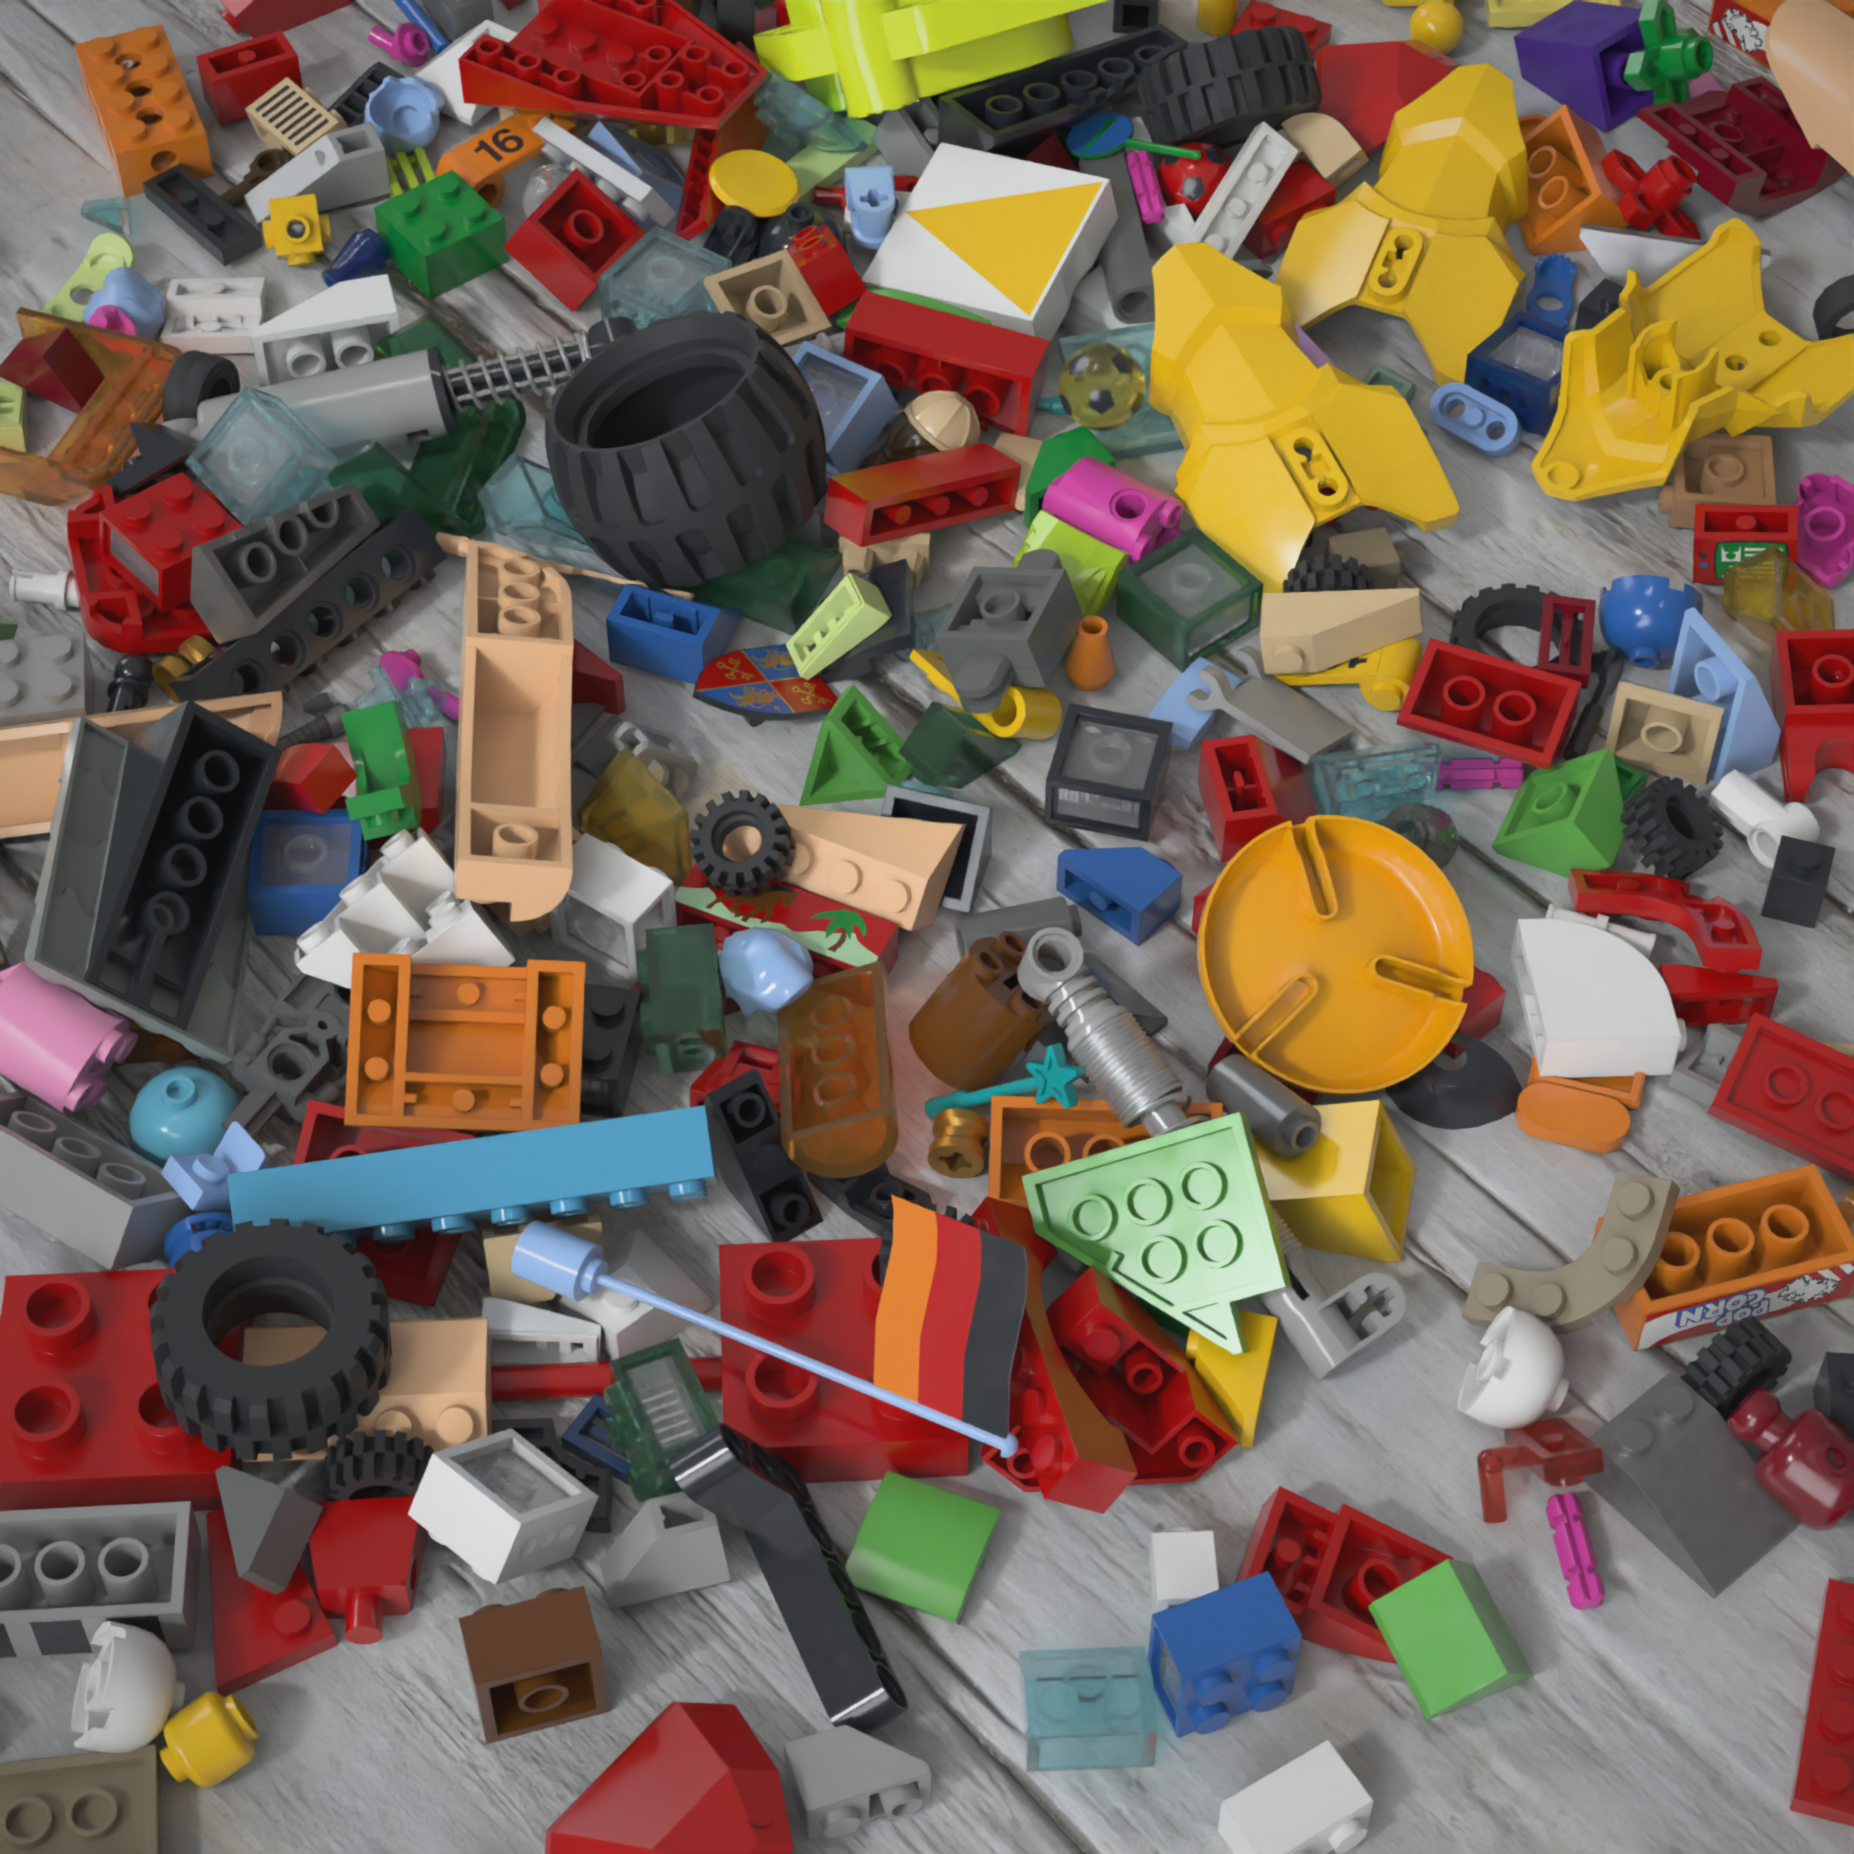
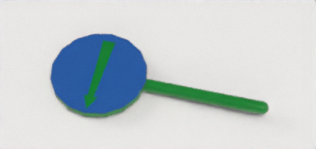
M1115 113L1100 114L1083 120L1072 128L1067 136L1068 150L1072 155L1080 158L1095 159L1108 156L1119 151L1124 146L1194 160L1201 158V152L1198 150L1131 139L1134 135L1133 123L1128 117Z

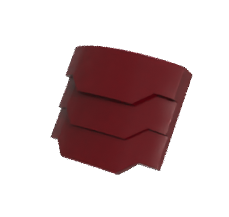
M1763 76L1733 83L1729 92L1709 90L1678 104L1667 101L1641 108L1637 115L1641 121L1668 140V149L1698 171L1697 184L1731 210L1740 214L1765 215L1790 208L1824 190L1847 172L1823 148H1811L1782 90Z

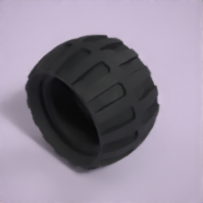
M707 310L693 311L685 316L667 319L666 317L648 323V326L627 336L625 334L608 343V347L591 359L587 358L574 369V374L564 385H560L554 393L552 409L546 412L545 445L547 460L556 493L568 519L587 545L609 567L626 579L640 580L651 588L665 589L667 585L683 584L686 587L704 584L708 579L726 573L731 575L747 568V564L766 553L771 554L785 544V539L798 527H803L813 515V507L817 499L822 498L825 491L827 472L826 441L823 423L812 391L796 363L785 349L753 320L748 321L736 312L725 311L721 314L709 313Z

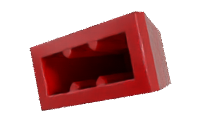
M355 0L219 1L226 8L220 16L234 32L239 35L245 30L253 39L282 30V32L288 31L346 7Z

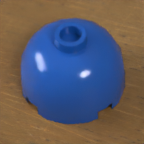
M1633 575L1614 579L1611 590L1608 591L1604 586L1600 593L1599 625L1605 643L1610 647H1621L1624 652V658L1629 659L1631 665L1639 668H1655L1661 662L1674 659L1685 610L1695 607L1701 615L1703 614V596L1693 586L1685 583L1684 592H1681L1677 589L1668 588L1670 578L1652 575Z

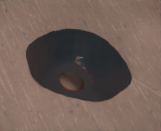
M1457 1031L1449 1043L1462 1047L1466 1052L1468 1059L1464 1067L1448 1071L1438 1067L1432 1060L1409 1078L1384 1088L1396 1106L1413 1120L1435 1128L1450 1130L1482 1126L1512 1114L1516 1111L1519 1095L1523 1091L1511 1065L1496 1050L1467 1034ZM1437 1083L1438 1086L1436 1090L1433 1092L1432 1088Z

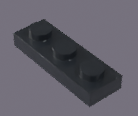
M182 163L143 182L145 197L224 266L263 246L261 231Z

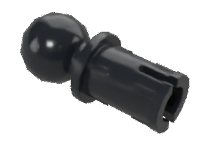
M132 652L123 655L117 660L114 666L115 679L109 683L107 695L110 700L106 713L138 709L146 705L149 698L147 688L151 686L154 676L152 673L153 664L144 654Z

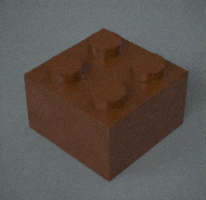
M584 1586L569 1590L566 1588H552L540 1593L534 1599L507 1606L491 1604L478 1609L472 1615L458 1618L486 1744L610 1712L602 1651Z

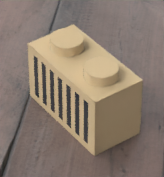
M288 77L245 109L259 139L270 149L285 151L291 159L295 158L325 134L348 128L346 122L337 111L331 109L328 112L323 108L322 103L310 88L305 87L301 89Z

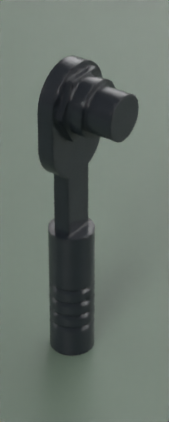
M1612 646L1608 651H1592L1590 672H1595L1599 675V684L1591 702L1584 706L1564 750L1563 758L1566 761L1584 756L1587 753L1604 715L1602 707L1607 696L1614 693L1623 672L1624 652L1621 647Z

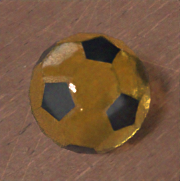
M1094 343L1075 351L1064 363L1058 381V395L1064 411L1076 424L1095 431L1113 430L1128 423L1140 410L1145 396V377L1140 363L1126 349L1110 343Z

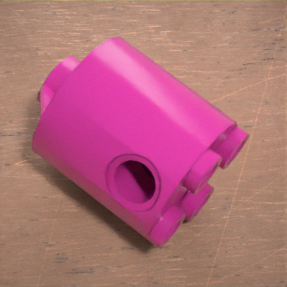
M1086 456L1078 460L1067 472L1056 477L1044 495L1043 509L1054 513V516L1097 540L1130 553L1118 582L1142 593H1147L1151 590L1158 577L1159 569L1167 556L1174 558L1181 550L1186 538V532L1179 528L1183 511L1182 501L1093 457Z

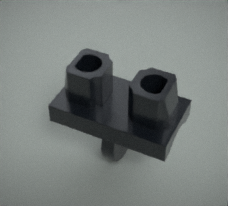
M730 205L723 208L717 217L718 219L713 230L698 253L697 264L709 268L708 276L751 262L757 252L760 227L766 217L753 216L741 206Z

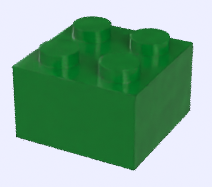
M453 170L374 207L380 250L430 300L509 262L508 252L503 248L507 243L504 218Z

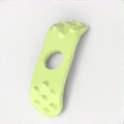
M114 232L100 234L92 241L82 264L54 298L46 303L44 309L34 310L32 316L36 318L38 325L43 327L46 324L48 330L67 327L73 336L83 335L89 329L85 324L82 312L87 305L75 303L71 299V295L80 289H88L93 292L103 289L106 275L115 268L129 267L133 269L135 253L129 240Z

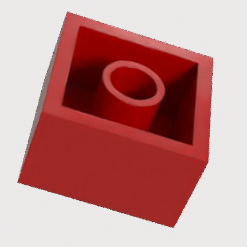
M576 168L523 222L503 248L574 313L644 237L646 232Z

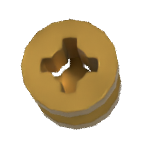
M953 1108L939 1112L933 1121L932 1135L936 1140L929 1146V1165L939 1174L951 1178H970L979 1174L984 1167L985 1152L982 1146L988 1141V1122L980 1114L968 1109Z

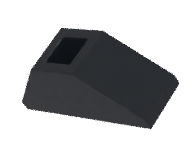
M753 1068L705 1095V1107L710 1119L715 1162L726 1188L770 1242H788L823 1222V1217L759 1071Z

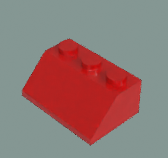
M1430 638L1397 717L1396 725L1550 770L1560 759L1575 721L1581 682Z

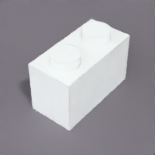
M1326 1740L1221 1802L1217 1831L1234 1854H1327L1332 1850L1337 1854H1341L1355 1847L1366 1836L1373 1799L1329 1740Z

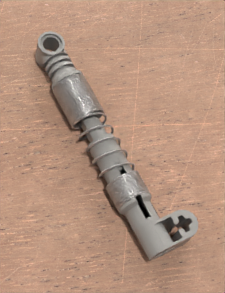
M1048 927L1039 930L1030 939L1017 969L1018 981L1022 989L1030 997L1042 1001L1045 1005L1050 1004L1048 1011L1052 1016L1059 1015L1056 1022L1062 1028L1067 1027L1065 1034L1069 1038L1068 1051L1072 1058H1076L1075 1063H1079V1066L1085 1068V1076L1089 1077V1081H1092V1086H1096L1099 1095H1103L1102 1100H1106L1109 1109H1113L1112 1114H1116V1118L1120 1119L1119 1123H1123V1128H1132L1142 1123L1151 1137H1156L1193 1126L1191 1123L1197 1121H1209V1117L1200 1115L1191 1118L1185 1116L1184 1113L1191 1103L1192 1094L1182 1091L1184 1083L1180 1082V1078L1176 1077L1177 1073H1173V1069L1169 1068L1170 1064H1167V1059H1163V1055L1159 1054L1160 1050H1156V1045H1152L1153 1041L1149 1040L1150 1036H1146V1031H1142L1143 1027L1139 1026V1022H1135L1136 1018L1132 1017L1133 1013H1130L1126 1006L1116 1005L1112 999H1105L1107 992L1103 987L1096 988L1099 981L1095 976H1088L1090 969L1083 961V948L1079 939L1070 931L1060 927ZM1041 957L1052 958L1060 964L1062 971L1051 972L1045 969L1038 959ZM1186 1096L1187 1100L1180 1109L1174 1098ZM1271 1205L1292 1287L1257 1296V1298L1270 1316L1278 1317L1277 1326L1317 1381L1320 1382L1386 1337L1404 1317L1407 1308L1406 1294L1402 1286L1393 1277L1384 1273H1368L1330 1297L1306 1265V1251L1301 1246V1243L1297 1242L1298 1238H1294V1233H1290L1291 1229L1287 1228V1224L1283 1223L1284 1219H1280V1214H1276L1277 1209H1273V1205ZM1374 1305L1378 1311L1368 1314L1354 1330L1348 1320L1362 1306L1366 1308Z

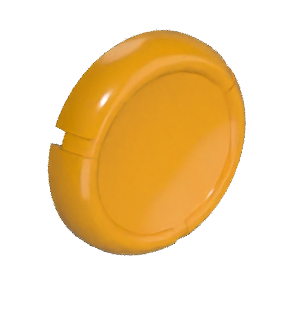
M1341 815L1309 816L1305 823L1292 825V822L1288 821L1263 832L1239 850L1224 867L1207 897L1198 929L1197 962L1201 986L1210 1011L1227 1039L1246 1055L1248 1060L1280 1082L1301 1090L1329 1095H1352L1373 1092L1409 1078L1430 1063L1449 1043L1459 1027L1468 1005L1461 1002L1464 988L1471 986L1473 983V941L1466 914L1454 888L1439 867L1419 847L1389 828L1371 821Z

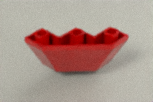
M1419 39L1326 45L1317 51L1316 73L1323 97L1319 110L1316 113L1328 115L1341 123L1362 148L1368 159H1371L1384 149L1395 113L1426 93L1462 65Z
M1092 1265L1051 1303L1046 1311V1316L1065 1362L1099 1412L1111 1425L1120 1427L1123 1431L1138 1473L1128 1486L1196 1481L1238 1443L1237 1436L1183 1351L1135 1298ZM1010 1400L1009 1434L1011 1433L1017 1438L1018 1450L1013 1456L1005 1458L1001 1457V1449L983 1443L980 1451L981 1460L1022 1491L1040 1492L1041 1488Z
M672 1701L546 1830L545 1854H793V1841L779 1771L735 1704Z

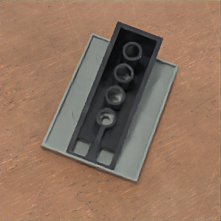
M189 699L130 741L83 716L73 721L58 781L61 785L49 829L51 837L34 902L37 906L25 950V966L31 968L38 976L49 982L65 985L83 994L90 1002L99 1007L115 1010L133 1019L140 1027L149 1032L163 1034L181 1043L187 1050L197 1056L213 1059L223 1065L231 1062L234 1059L252 928V917L247 899L252 838L282 750Z

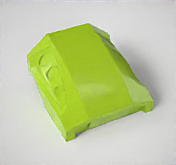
M1041 509L1033 520L1011 568H1016L1021 557L1027 552L1037 549L1053 550L1058 554L1063 569H1066L1084 615L1083 617L1088 615L1098 616L1110 600L1130 553L1105 544L1054 516V513ZM1075 631V633H1074V635H1073L1071 641H1070L1069 644H1068V645H1070V646L1072 645V642H1073V640H1074L1076 631Z

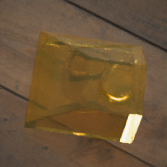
M1775 544L1723 571L1724 594L1721 600L1725 612L1733 621H1739L1754 636L1773 646L1775 631L1835 630L1834 600Z
M628 747L624 748L616 754L577 810L579 833L583 835L586 832L604 843L610 842L615 844L634 860L647 867L660 869L673 881L674 886L680 887L692 869L688 812Z

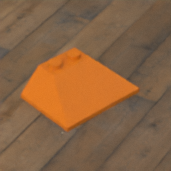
M353 952L344 1126L523 1132L578 1124L580 1119L585 962L528 959L527 967L412 963L411 955Z

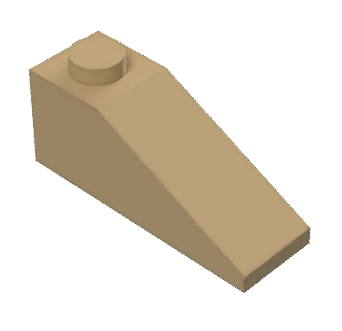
M1419 588L1264 593L1259 636L1264 674L1316 673L1422 633L1423 622Z

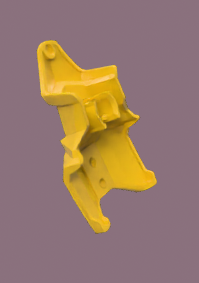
M1489 63L1457 67L1426 93L1395 113L1378 167L1379 180L1374 186L1364 181L1337 205L1305 213L1296 225L1274 283L1282 287L1293 320L1304 332L1329 315L1350 305H1359L1404 318L1411 326L1433 368L1436 384L1443 386L1451 382H1461L1477 390L1482 381L1486 364L1514 300L1524 301L1526 273L1520 269L1516 258L1506 242L1510 225L1521 219L1529 209L1527 150L1517 118L1513 81ZM1403 248H1407L1408 250L1403 252L1402 260L1398 259L1397 250L1402 251ZM1389 285V286H1392V287H1390V288H1384V287H1382V286Z
M1731 218L1715 228L1710 240L1704 246L1646 288H1642L1639 274L1631 268L1628 269L1626 285L1619 295V308L1594 328L1572 331L1566 335L1557 412L1540 450L1531 463V470L1546 495L1576 502L1624 491L1664 485L1689 443L1723 427L1733 438L1752 427L1817 426L1854 395V333L1815 342L1805 341L1766 314L1761 288V242L1744 221L1739 218Z
M1208 243L1174 245L1158 260L1152 268L1155 293V331L1151 351L1148 401L1152 408L1171 418L1186 451L1175 474L1177 487L1174 490V497L1183 502V510L1191 516L1211 553L1233 587L1237 601L1249 618L1252 620L1261 618L1264 593H1283L1284 579L1288 580L1287 573L1292 568L1296 569L1301 553L1313 529L1361 505L1380 508L1413 521L1424 533L1447 528L1458 521L1459 505L1405 398L1392 385H1367L1329 363L1319 368L1299 348L1298 332L1281 286L1248 270ZM1300 447L1310 449L1312 451V460L1307 462L1305 455H1300L1295 450ZM1331 488L1336 493L1331 496H1324L1319 490Z

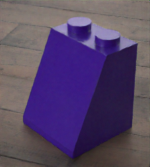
M1579 0L1572 1L1513 36L1521 77L1561 105L1566 104L1600 131L1608 132L1637 114L1641 108L1648 107L1654 103L1653 90L1636 91L1624 79L1629 54L1645 49L1639 25L1642 9Z

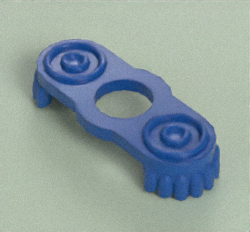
M1552 253L1551 256L1545 254L1544 258H1539L1538 262L1535 263L1534 270L1536 275L1534 286L1526 299V309L1529 314H1526L1525 319L1527 333L1531 338L1540 342L1551 343L1563 336L1564 330L1568 326V320L1566 319L1570 316L1574 305L1570 294L1577 268H1575L1574 262L1571 263V258H1565L1564 254L1557 255L1556 253ZM1543 297H1553L1561 301L1563 307L1557 310H1546L1537 304V300Z

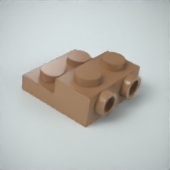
M1712 432L1689 443L1669 475L1667 484L1660 487L1658 511L1659 513L1669 514V527L1694 529L1695 504L1776 505L1772 436L1739 434L1732 438L1729 433Z

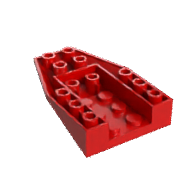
M538 0L539 13L509 43L483 34L458 58L463 101L467 104L595 121L601 120L603 122L719 130L768 78L767 70L673 0Z

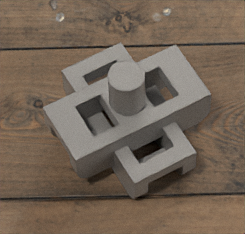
M628 721L617 723L606 737L630 766L617 783L628 795L634 796L644 784L651 794L677 802L688 789L689 779L697 770L698 763L692 756L686 753L675 736Z

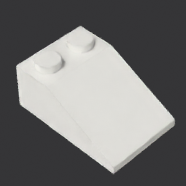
M388 274L339 282L250 331L261 387L403 354L398 312Z

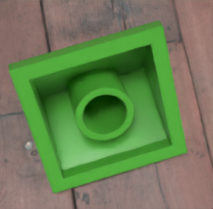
M1447 1559L1372 1602L1368 1607L1426 1720L1526 1681L1533 1676L1474 1563Z

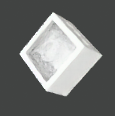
M585 832L572 846L573 875L569 891L562 902L549 912L552 940L554 944L627 986L632 987L661 956L671 959L679 950L674 884L660 869L647 867L627 856L615 844L610 842L604 843Z
M510 1428L433 1453L408 1515L423 1526L432 1539L446 1545L471 1565L472 1570L479 1577L492 1582L494 1585H498L573 1557L599 1496Z

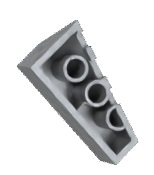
M354 482L317 493L310 500L193 547L190 602L218 644L256 634L381 524Z

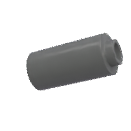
M1063 896L955 918L956 942L961 959L975 940L985 937L998 938L1003 931L1017 934L1026 942L1027 946L1030 939L1039 930L1048 927H1060L1070 931L1075 937L1082 935V925L1078 909L1075 904L1068 906Z
M1234 1054L1222 1059L1212 1069L1206 1083V1095L1211 1103H1223V1112L1227 1115L1237 1112L1247 1113L1252 1134L1278 1154L1286 1158L1296 1157L1309 1150L1316 1143L1321 1129L1319 1111L1262 1068L1248 1060L1245 1056Z

